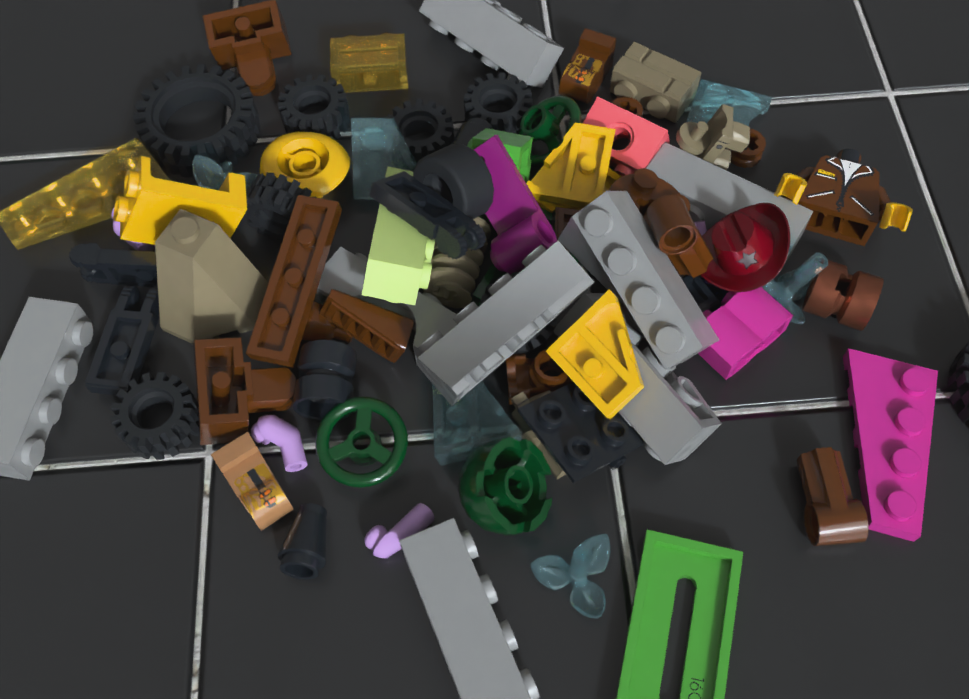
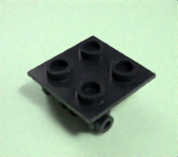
M574 382L540 397L517 410L573 483L606 465H609L612 470L617 469L627 460L624 455L644 444L619 412L611 419L606 418Z

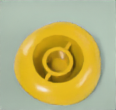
M292 132L277 137L265 148L260 160V174L262 173L266 176L267 172L274 173L276 178L280 174L285 175L288 182L292 183L293 180L300 182L299 187L301 189L307 187L311 190L310 197L322 198L343 181L350 168L351 159L344 147L327 135L316 132Z

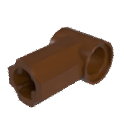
M665 195L653 201L648 207L646 215L659 249L667 254L680 275H690L692 278H695L707 272V267L714 258L693 222L684 200L680 196Z
M825 447L800 454L796 461L807 501L804 510V524L810 543L813 546L865 542L868 537L867 514L861 501L853 499L840 451L833 450L832 447Z

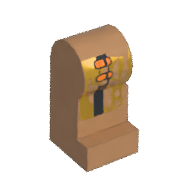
M248 432L211 454L247 512L250 513L261 531L294 510Z

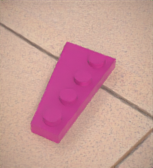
M848 348L843 355L844 370H848L850 386L847 389L849 406H853L855 421L853 438L854 446L859 450L861 468L858 471L862 504L868 519V529L914 542L921 537L938 371Z

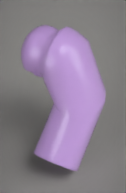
M276 415L259 417L258 421L251 428V436L257 443L262 442L264 445L272 442L279 446L284 468L287 472H296L307 467V459L298 428Z
M418 503L389 531L382 525L372 527L364 538L365 546L373 550V556L388 558L402 549L399 540L425 530L434 521V514L428 506Z

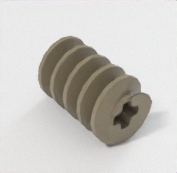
M480 217L473 220L481 228L483 227L486 242L481 248L475 251L467 249L466 255L452 260L451 257L448 258V255H444L438 250L435 242L431 259L432 269L429 285L423 291L435 296L443 306L459 309L465 308L471 303V293L475 290V280L479 277L480 273L479 266L483 263V253L486 252L487 240L490 239L492 233L490 224Z

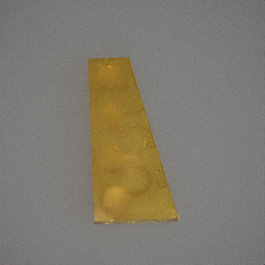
M138 137L1 210L0 225L16 249L19 250L112 218L111 214L117 196H124L126 173L128 170H135L140 156L150 157L152 177L171 180Z

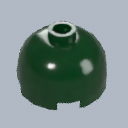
M508 437L489 441L480 445L468 456L460 471L458 483L460 502L467 516L486 531L503 535H515L534 531L545 521L552 505V498H546L547 485L545 475H551L550 466L542 451L530 440H517Z

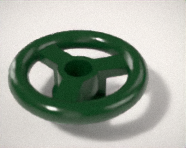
M563 95L549 97L529 108L523 115L521 129H519L518 134L533 137L532 143L541 140L547 144L550 151L544 155H534L531 153L532 167H543L544 160L553 149L559 147L563 142V139L560 142L557 135L560 130L559 124L567 111L570 117L567 132L575 122L581 123L580 108L572 98Z
M354 397L347 399L344 403L335 405L320 422L315 439L317 458L324 471L335 481L350 487H370L387 480L401 466L408 447L407 429L399 413L384 401L372 397ZM357 411L356 429L351 431L346 441L330 448V434L335 424L345 415ZM372 412L381 415L391 426L394 434L392 452L383 447L380 436L371 428ZM366 437L371 440L370 445L366 449L358 450L355 448V443L359 438ZM349 456L351 461L357 465L368 466L378 461L382 466L372 472L358 474L343 469L336 462Z

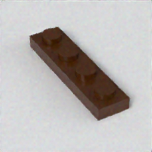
M303 195L297 196L246 350V354L251 359L288 367L294 366L342 212L338 201Z

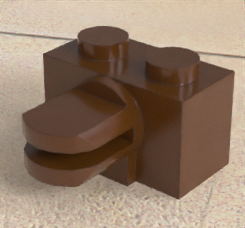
M268 0L203 15L209 49L222 70L237 67L238 76L245 81L246 86H249L253 96L269 94L276 86V75L272 59L292 55L285 21L277 1Z
M241 338L194 340L200 445L230 443L248 432L249 413L285 411L291 407L296 378L289 368L251 369V362L243 361Z

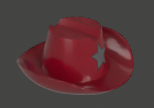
M766 202L741 208L719 220L702 235L714 259L709 263L707 272L701 274V276L711 284L732 292L752 291L773 280L782 270L790 247V227L784 212L778 206Z

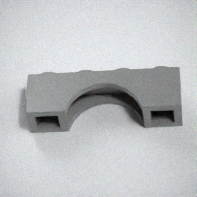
M340 247L325 263L315 295V302L323 305L330 290L336 289L411 318L414 321L412 329L416 333L413 349L417 365V358L422 355L418 349L419 346L435 332L440 331L444 336L457 325L453 320L457 314L445 308L435 296L427 292L422 294L418 292L415 305L391 303L384 299L363 296L362 290L368 258L361 253L353 254Z

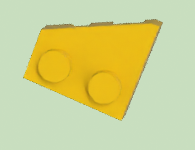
M575 122L563 137V142L560 146L553 149L544 160L543 167L531 181L528 180L526 182L536 200L584 208L603 194L615 129Z
M610 289L546 350L547 354L606 418L611 419L644 388L619 300Z

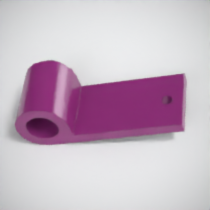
M494 135L475 148L474 151L480 157H483L492 176L494 186L493 203L485 213L498 234L491 241L492 250L490 251V258L499 271L511 275L513 272H521L526 268L522 261L538 246L543 245L547 250L558 240L552 226L499 136Z

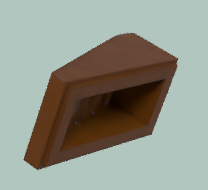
M336 289L330 290L319 312L326 319L392 363H395L406 350L414 324L411 318Z

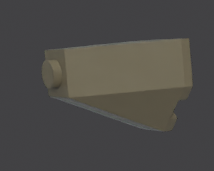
M180 209L155 241L161 329L191 344H194V340L214 339L215 336L238 330L240 334L253 330L269 284L268 281L217 223Z

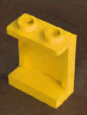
M140 156L135 170H128L126 173L124 196H117L115 201L113 218L114 221L120 222V239L155 245V241L180 209L217 223L231 239L247 211L245 175L228 172L220 189L215 190L154 178L151 176L150 157Z

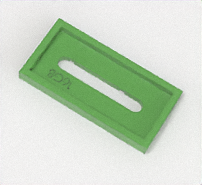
M647 529L644 535L615 699H659L676 586L681 578L690 579L695 586L679 699L725 698L743 559L742 551Z

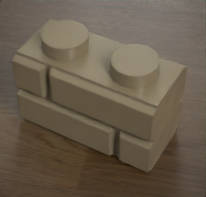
M633 42L626 51L625 56H622L614 66L610 92L617 98L631 97L637 100L642 105V108L648 110L652 116L659 119L665 118L677 123L685 109L688 108L695 98L701 71Z

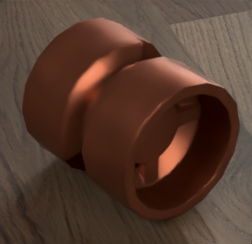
M822 258L810 283L802 311L822 318H827L833 314L836 315L839 324L862 331L868 324L877 305L884 279L860 270L853 275L848 274L845 265Z

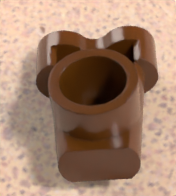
M546 350L540 352L536 358H526L525 353L511 355L505 361L509 405L513 404L511 398L521 392H524L527 398L530 399L547 390L553 392L573 382L547 354Z

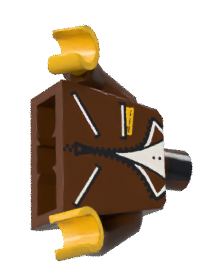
M854 149L840 150L836 158L828 155L822 156L816 167H805L796 174L784 173L774 193L777 197L782 195L784 198L792 200L793 204H799L813 211L805 230L865 246L878 223H880L879 228L882 229L894 226L906 232L913 209L907 205L891 202L885 188L879 185L880 173L876 168L861 165V154Z

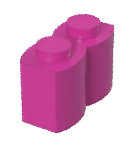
M762 287L748 292L729 291L721 301L722 307L713 313L710 310L703 312L719 341L698 354L725 380L737 373L756 354L774 342L786 330L793 317L785 307Z

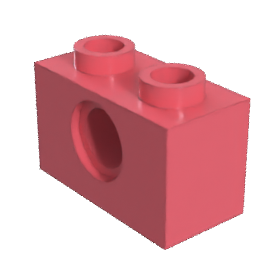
M597 97L582 123L615 129L613 142L619 138L630 140L626 148L622 150L612 149L609 165L614 167V171L622 177L634 174L638 169L647 168L664 142L670 144L667 129L600 97Z

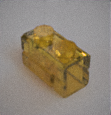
M383 33L372 36L348 35L340 38H330L331 76L336 80L337 85L341 84L343 86L344 92L409 89L408 60L404 33Z

